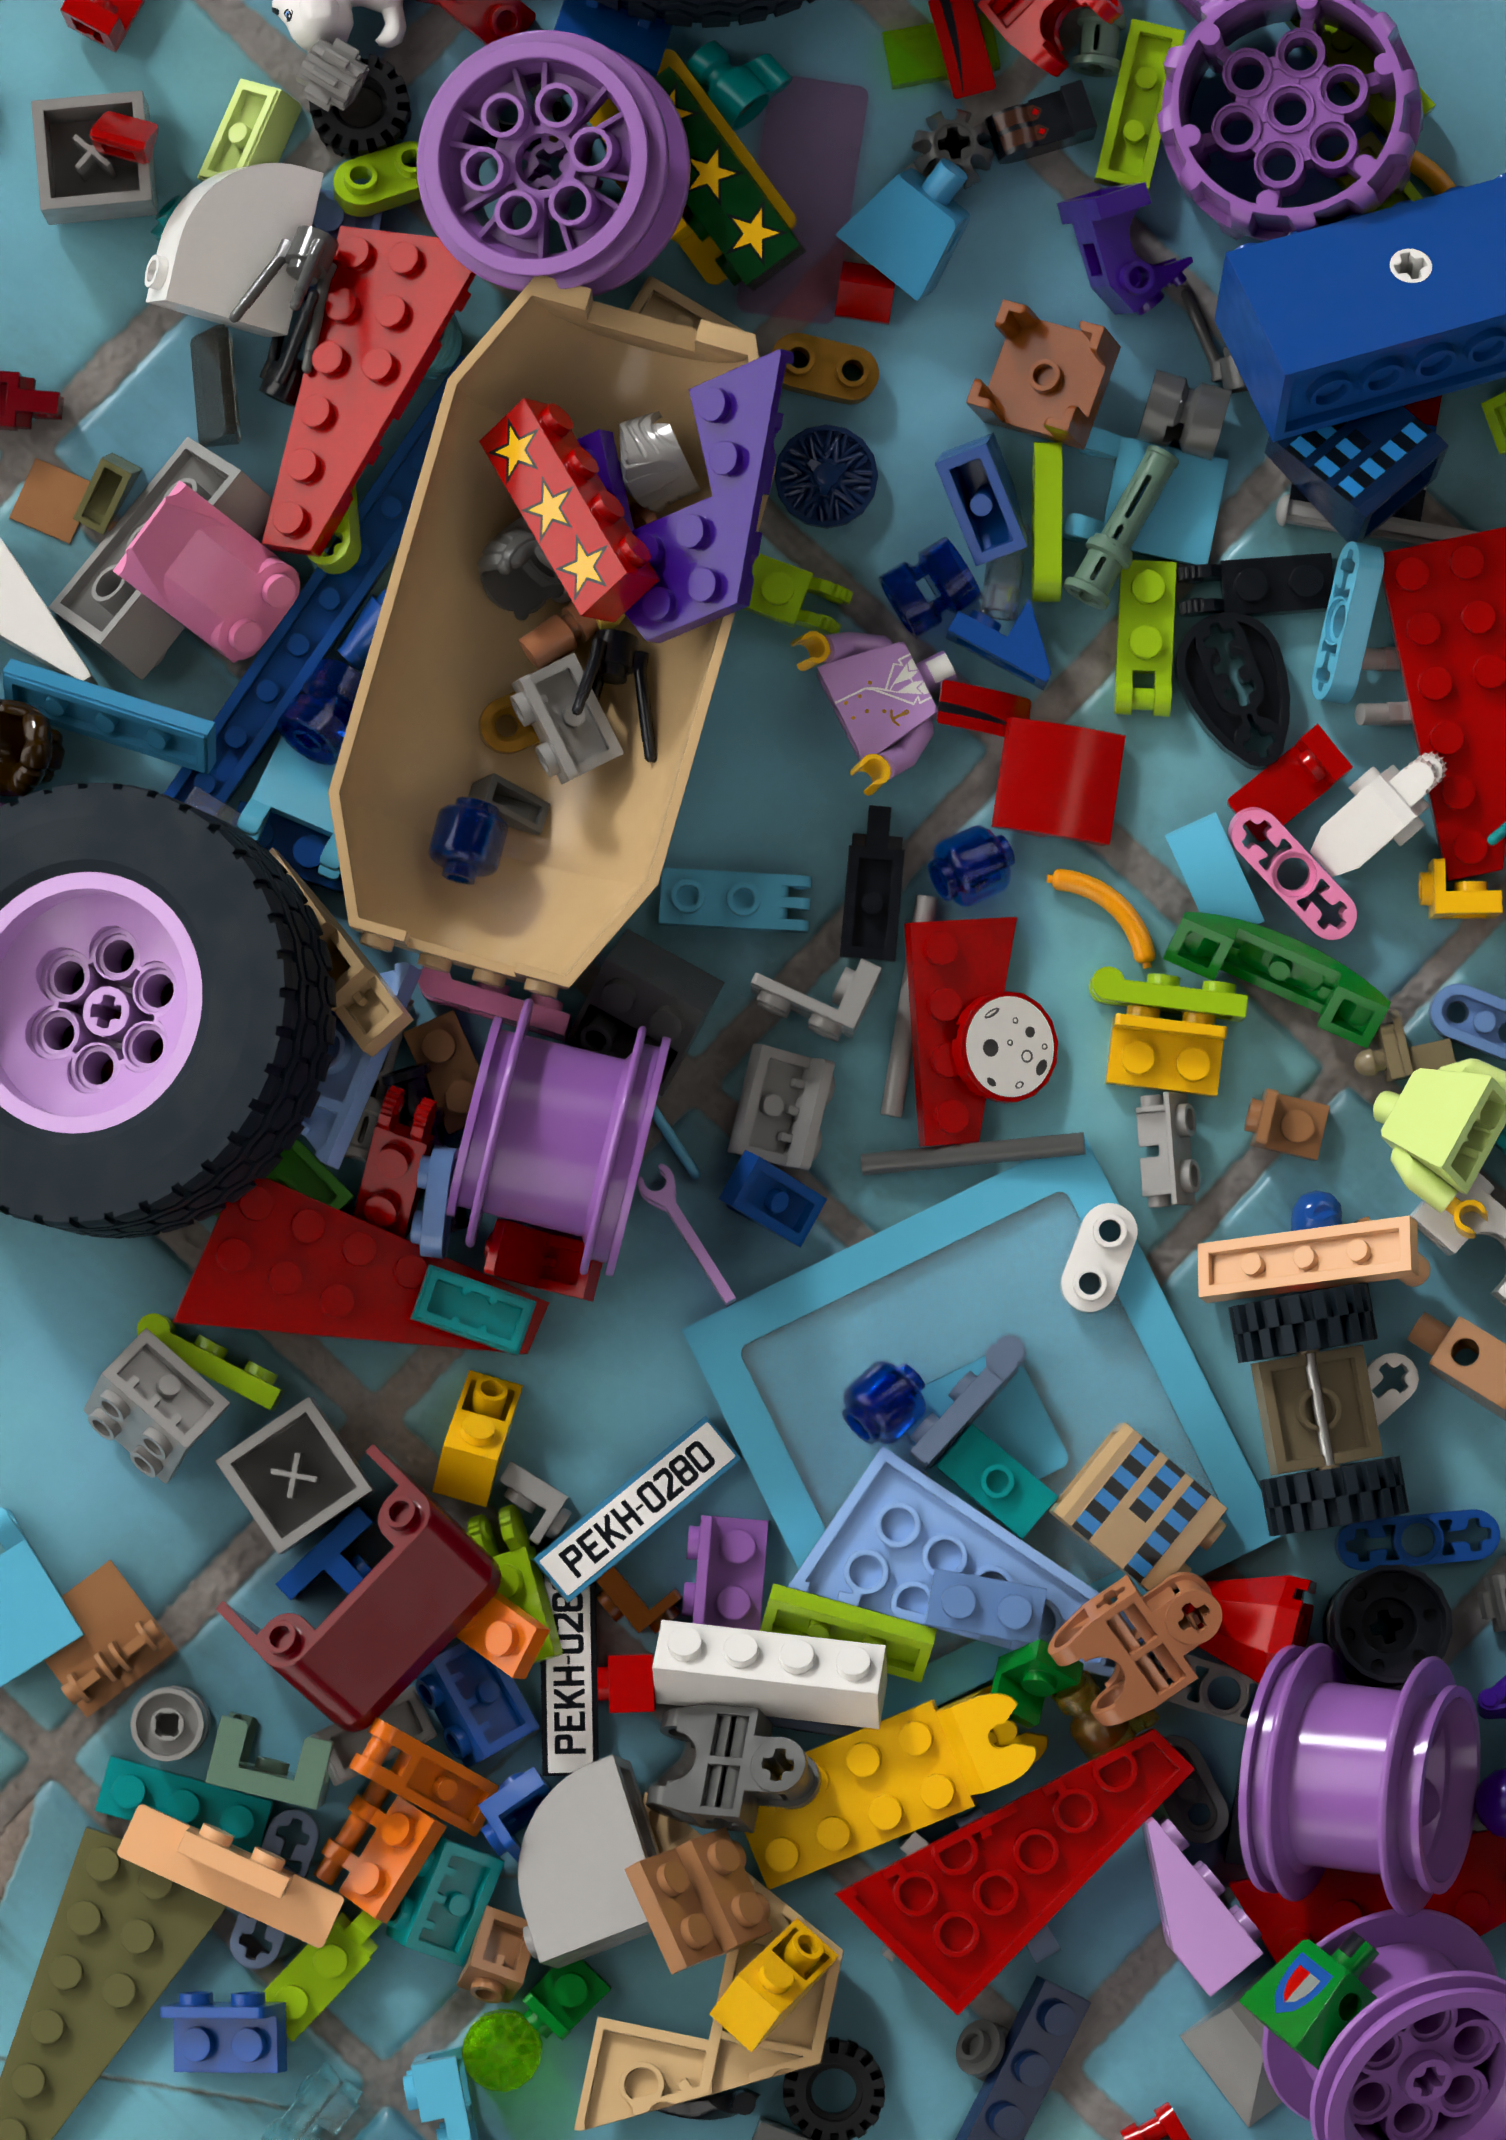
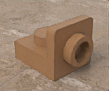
M1267 1088L1263 1091L1261 1100L1251 1099L1244 1131L1253 1133L1250 1146L1317 1161L1330 1106L1279 1094L1278 1090Z
M487 1905L474 1938L467 1964L459 1975L457 1986L469 1990L474 1998L483 2002L510 2003L523 1985L531 1957L523 1937V1928L528 1926L526 1919Z

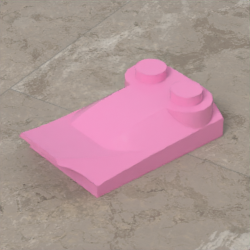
M180 480L151 515L113 570L123 580L233 663L238 660H245L261 649L294 604L300 590V574L291 565L280 559Z

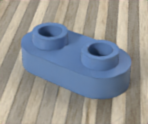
M1460 983L1448 985L1436 993L1430 1002L1428 1015L1430 1024L1437 1034L1495 1059L1506 1061V1043L1499 1037L1500 1026L1506 1024L1505 999ZM1458 1003L1464 1007L1466 1017L1462 1023H1453L1448 1019L1446 1011L1450 1004Z
M435 1145L431 1156H421L417 1188L426 1189L423 1211H415L411 1227V1243L420 1244V1256L444 1259L446 1256L453 1217L446 1215V1209L459 1153L458 1148Z

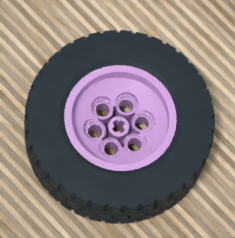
M85 783L52 787L53 791L40 790L18 798L19 804L8 802L0 807V1212L33 1223L83 1236L89 1235L99 1238L120 1239L153 1236L160 1234V1232L167 1233L193 1225L194 1219L202 1221L226 1209L225 1202H237L257 1186L254 1182L257 1178L265 1179L283 1159L280 1155L282 1151L292 1148L305 1128L301 1125L304 1117H311L321 1092L317 1091L320 1081L325 1082L332 1057V1055L327 1054L328 1045H334L336 1017L331 1015V1008L337 1007L335 980L328 973V971L333 970L328 946L324 940L319 938V936L323 935V931L311 906L304 905L308 902L307 898L292 876L287 874L288 871L267 849L263 848L259 842L226 821L166 794H159V792L132 785L118 783H88L87 785ZM133 948L134 960L132 965L123 972V956L129 949ZM80 970H83L85 975L84 983L74 993L72 988L73 979ZM172 982L173 996L169 1003L162 1006L160 998L162 990L167 984ZM115 1012H121L120 1019H114ZM73 1025V1041L64 1049L62 1044L63 1034L69 1026ZM162 1038L164 1044L163 1052L155 1062H152L150 1056L151 1048L155 1041ZM112 1059V1076L107 1082L103 1083L101 1079L102 1068L108 1060Z

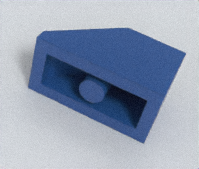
M994 432L942 452L935 462V466L975 566L1028 547L1029 544L1015 485Z

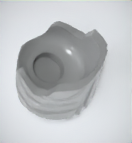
M659 411L635 417L619 424L620 468L625 490L641 506L658 513L665 509L667 504L671 505L677 499L680 500L701 491L670 424L655 423L659 418H662Z

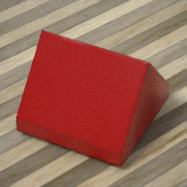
M843 261L834 317L889 325L895 283L872 265Z

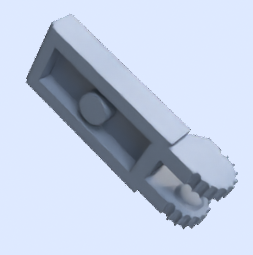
M1008 1333L1007 1336L1002 1335V1338L997 1339L996 1344L992 1343L985 1351V1369L978 1376L969 1371L949 1393L948 1396L954 1403L940 1418L932 1412L912 1433L910 1438L916 1442V1445L910 1452L912 1457L923 1467L931 1469L1019 1372L1018 1367H1023V1362H1026L1025 1357L1027 1353L1025 1351L1027 1350L1024 1347L1025 1342H1021V1337L1017 1338L1016 1334L1012 1336Z

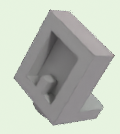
M510 1461L499 1478L500 1482L508 1486L503 1496L531 1514L537 1505L544 1508L546 1511L529 1537V1540L537 1545L541 1544L545 1536L555 1541L572 1514L571 1511L564 1508L569 1496L513 1461Z

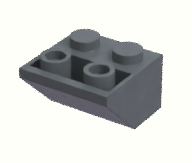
M626 929L607 956L564 1043L572 1047L626 1059L633 1052L638 1028L641 1026H645L647 1029L644 1040L645 1044L660 1047L663 1036L671 1038L658 1095L663 1096L702 1028L725 982L633 931Z

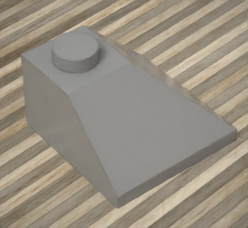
M1269 1967L1179 2035L1248 2128L1282 2103V2100L1271 2086L1264 2067L1262 2055L1264 2024L1239 2002V1999L1271 1970Z

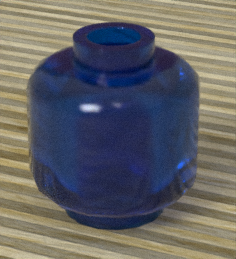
M459 797L456 798L455 804L444 806L439 810L429 846V856L438 866L443 868L442 876L456 883L471 885L475 883L476 877H486L497 871L508 826L498 816L499 809L496 806L475 798Z
M982 825L971 826L936 844L933 851V860L929 861L928 871L933 886L942 899L945 901L952 900L962 907L973 906L1004 891L1008 887L1011 880L1010 866L1014 865L1015 856L1011 845L1003 835L995 836L991 830Z
M876 1361L845 1389L843 1402L846 1408L842 1411L843 1419L850 1429L868 1444H874L876 1441L883 1444L895 1443L924 1416L926 1402L921 1391L925 1388V1383L920 1375L908 1364L901 1363L899 1366H896L887 1361Z

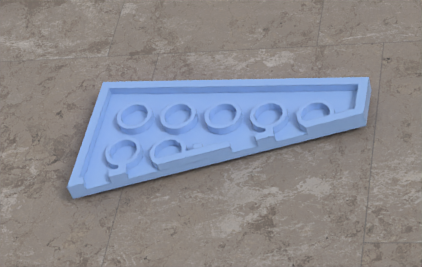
M883 1446L787 1586L1010 1650H1016L1029 1643L925 1624L935 1568L1047 1588L1039 1639L1050 1643L1057 1630L1083 1604L1099 1594L1092 1587ZM1121 1611V1616L1131 1630L1135 1629L1125 1613ZM1142 1638L1139 1639V1641L1142 1644L1144 1640ZM1100 1657L1088 1660L1087 1662L1083 1658L1079 1660L1084 1663L1083 1670L1109 1678L1114 1672L1115 1661Z

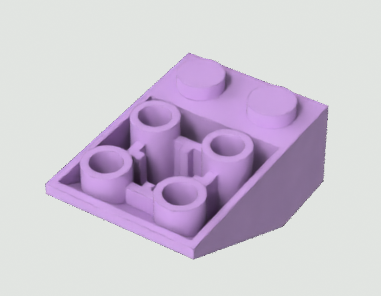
M1150 1816L1141 1827L1165 1943L1200 1987L1211 1997L1263 1954L1255 1943L1263 1934L1236 1904L1228 1910L1218 1897L1226 1889L1205 1863L1203 1864L1199 1860L1192 1866L1182 1853L1190 1844L1174 1824L1165 1816L1161 1817L1158 1821Z

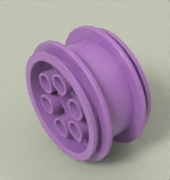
M535 30L509 35L491 42L465 59L449 75L433 98L422 125L417 149V179L421 201L427 218L442 244L454 258L479 277L520 293L534 276L554 278L560 289L577 286L591 288L593 297L617 289L642 273L667 246L681 220L690 186L691 163L686 131L681 117L665 89L649 72L630 58L588 37L558 30ZM541 83V90L536 96L534 108L528 89ZM569 94L573 103L572 111L565 120L556 122L552 112L553 105L559 97ZM609 98L619 110V113L595 127L589 126L587 124L588 121ZM515 104L518 109L517 123L512 129L502 132L499 126L500 114L508 105ZM488 134L498 138L495 149L484 146ZM541 137V143L535 146L531 152L525 151L533 141ZM598 138H603L607 145L606 155L599 164L590 166L588 162L592 157L594 141ZM553 156L562 159L558 165L562 174L558 178L548 175L552 171L549 160ZM494 157L498 164L497 176L490 184L483 186L479 179L480 167L487 159ZM522 159L527 161V168L523 171ZM600 177L627 183L620 204L597 191V188L601 189L603 184ZM582 191L586 197L585 211L580 217L570 220L567 215L571 206L570 197L576 192ZM499 198L495 205L494 215L489 220L484 206ZM528 201L532 208L531 220L525 227L517 230L513 225V211L521 202ZM550 220L559 223L567 251L549 254Z

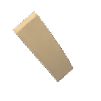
M272 847L269 852L288 871L287 874L291 875L308 900L304 905L311 906L323 931V935L319 936V938L327 943L333 970L328 971V973L335 980L337 1007L331 1008V1010L335 1012L361 1050L374 1057L414 1019L320 899L284 857Z

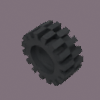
M369 54L368 59L361 58L360 60L368 65L369 68L362 88L374 91L382 101L381 113L372 124L364 127L352 126L342 119L339 108L332 105L329 112L309 101L310 113L321 141L326 147L330 145L333 148V152L341 157L345 153L350 155L351 159L396 145L395 142L398 138L404 139L407 133V122L411 121L410 99L402 76L397 75L395 67L388 61L384 65L380 62L379 56Z
M829 2037L826 2040L822 2064L785 2074L783 2099L790 2120L808 2138L813 2137L818 2140H850L858 2137L859 2139L879 2119V2113L881 2108L884 2107L885 2084L879 2065L867 2049L864 2050L858 2046V2043L849 2039L845 2041L840 2040L839 2037ZM827 2069H840L847 2072L856 2084L854 2101L847 2109L841 2112L832 2113L824 2111L816 2105L812 2098L811 2089L815 2078Z

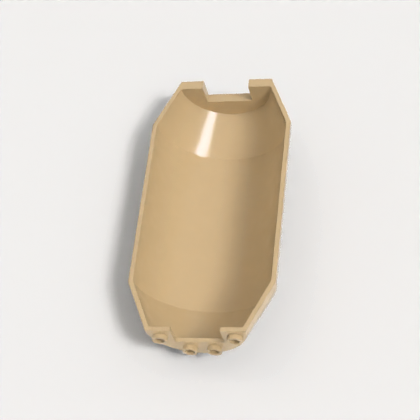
M534 276L447 379L328 791L349 927L361 933L360 944L385 952H392L393 946L420 954L417 964L429 969L450 973L453 964L474 970L471 978L474 981L504 988L506 979L525 983L523 989L556 999L558 990L569 989L658 886L735 612L662 643L646 641L627 616L615 628L616 630L625 631L637 636L639 639L637 651L649 653L646 673L656 754L653 762H647L644 757L634 673L627 676L625 684L614 685L604 683L599 704L624 754L561 785L557 775L549 777L537 757L535 747L541 745V743L513 754H500L489 749L481 740L478 731V721L482 711L495 699L514 692L512 683L538 671L526 656L518 640L552 615L556 614L561 618L563 616L562 608L572 601L569 603H558L549 598L538 611L529 614L526 620L521 621L516 619L513 611H507L498 607L488 598L478 573V560L483 555L484 547L491 539L509 524L523 516L479 440L523 398L547 404L554 403L560 406L573 422L572 432L576 439L598 429L613 432L618 459L621 462L619 424L635 417L659 411L662 418H659L655 423L670 424L701 491L680 500L677 499L671 505L667 504L666 508L659 513L654 512L658 520L712 496L689 389L758 359L756 334L703 319L700 320L697 330L593 301L592 289L588 287L577 286L561 289L554 278ZM774 466V472H773L772 482H773V478H774L775 471H776L775 466ZM626 491V495H627V499H628V504H629V506L631 505L632 502L638 503V502ZM769 495L762 496L757 532L760 528ZM593 638L587 642H582L578 639L577 649L568 654L575 653L583 671H585L590 657ZM503 716L498 718L496 722V729L502 736L509 737L515 733L516 726L511 718ZM495 773L550 803L542 833L537 836L464 814L463 811L472 784Z

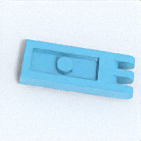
M663 868L661 873L659 925L809 933V921L804 919H787L788 910L810 911L811 899L789 897V888L797 890L811 889L812 877Z

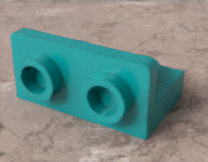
M442 1835L387 1923L386 1935L406 1948L463 1967L505 1861L497 1856L455 1842Z

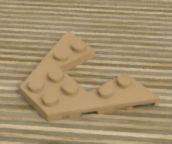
M645 1792L643 1803L659 1853L671 1850L693 1838L702 1836L687 1823L668 1818L646 1806L648 1793ZM746 1872L755 1892L762 1894L769 1903L770 1917L768 1921L773 1932L726 1954L717 2002L736 1976L796 1918L835 1951L839 1957L785 2020L752 2053L714 2018L708 2040L597 2017L574 2130H589L822 2064L844 1950Z

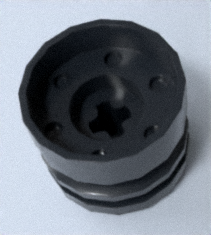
M1402 1564L1378 1565L1346 1580L1329 1598L1322 1617L1323 1644L1331 1647L1342 1664L1345 1676L1349 1680L1369 1687H1396L1405 1684L1414 1667L1423 1659L1430 1656L1442 1659L1445 1656L1453 1634L1451 1608L1442 1589L1425 1573ZM1378 1613H1381L1383 1621L1394 1622L1395 1631L1387 1635L1388 1643L1384 1642L1382 1635H1372L1370 1631V1625L1378 1622Z

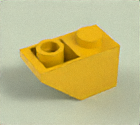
M469 1370L442 1447L432 1492L487 1507L523 1385Z
M796 1918L736 1976L709 2015L752 2053L785 2020L834 1964L839 1955Z

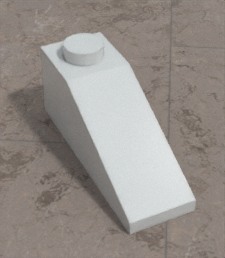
M0 538V639L60 674L97 685V681L7 545Z

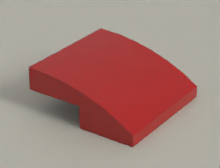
M1015 717L1007 718L991 827L1037 837L1053 836L1098 846L1110 845L1126 735L1053 722Z

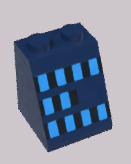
M1400 406L1272 442L1269 436L1264 453L1347 542L1362 543L1436 479L1449 445L1406 408Z

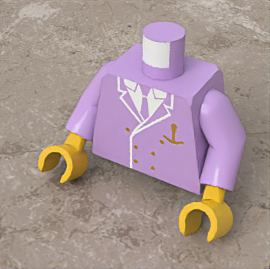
M809 631L791 641L792 647L802 645L809 652L810 658L796 664L800 671L809 670L822 662L825 663L817 667V677L859 760L850 770V775L853 776L857 772L862 771L867 773L872 779V784L863 791L864 794L867 796L873 795L888 780L913 767L934 735V724L932 721L937 718L938 710L930 693L940 689L943 680H957L954 668L944 650L915 663L904 642L893 643L884 635L857 632L823 635L817 631Z

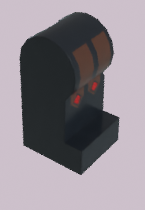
M1082 80L1060 86V90L1028 100L1026 104L1000 110L984 120L992 136L991 142L999 164L1019 162L1093 140L1097 130V123Z

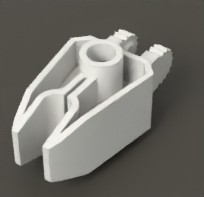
M1432 751L1429 754L1425 752L1401 771L1393 764L1381 774L1373 766L1349 787V790L1355 797L1321 826L1310 850V853L1331 877L1360 868L1393 839L1401 847L1426 825L1419 818L1430 807L1423 797L1438 785L1437 782L1440 783L1442 778L1446 776V762L1442 760L1443 757H1439L1438 753L1433 754Z

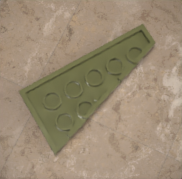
M89 1826L85 1828L0 2077V2140H53L227 1908V1906L119 1857L117 1850L123 1839L122 1837Z

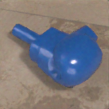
M1315 1190L1301 1195L1292 1209L1291 1231L1342 1225L1341 1204L1328 1192Z

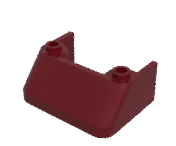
M374 1444L365 1452L399 1485L383 1502L378 1514L379 1529L394 1547L315 1629L300 1615L285 1613L276 1616L263 1629H260L224 1601L216 1608L266 1663L330 1721L349 1732L361 1731L372 1725L375 1718L380 1717L491 1600L501 1582V1570L495 1559L405 1470Z

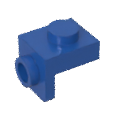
M534 1766L526 1772H519L508 1777L501 1783L496 1793L478 1805L488 1821V1824L482 1827L481 1831L499 1857L508 1851L519 1862L521 1844L516 1838L515 1833L529 1824L538 1806L552 1790L549 1783Z

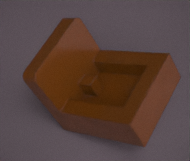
M615 1566L596 1580L603 1589L595 1596L599 1603L615 1622L625 1616L638 1633L649 1626L656 1634L660 1631L661 1620L672 1621L681 1613L675 1606V1603L683 1597L677 1588L650 1609Z

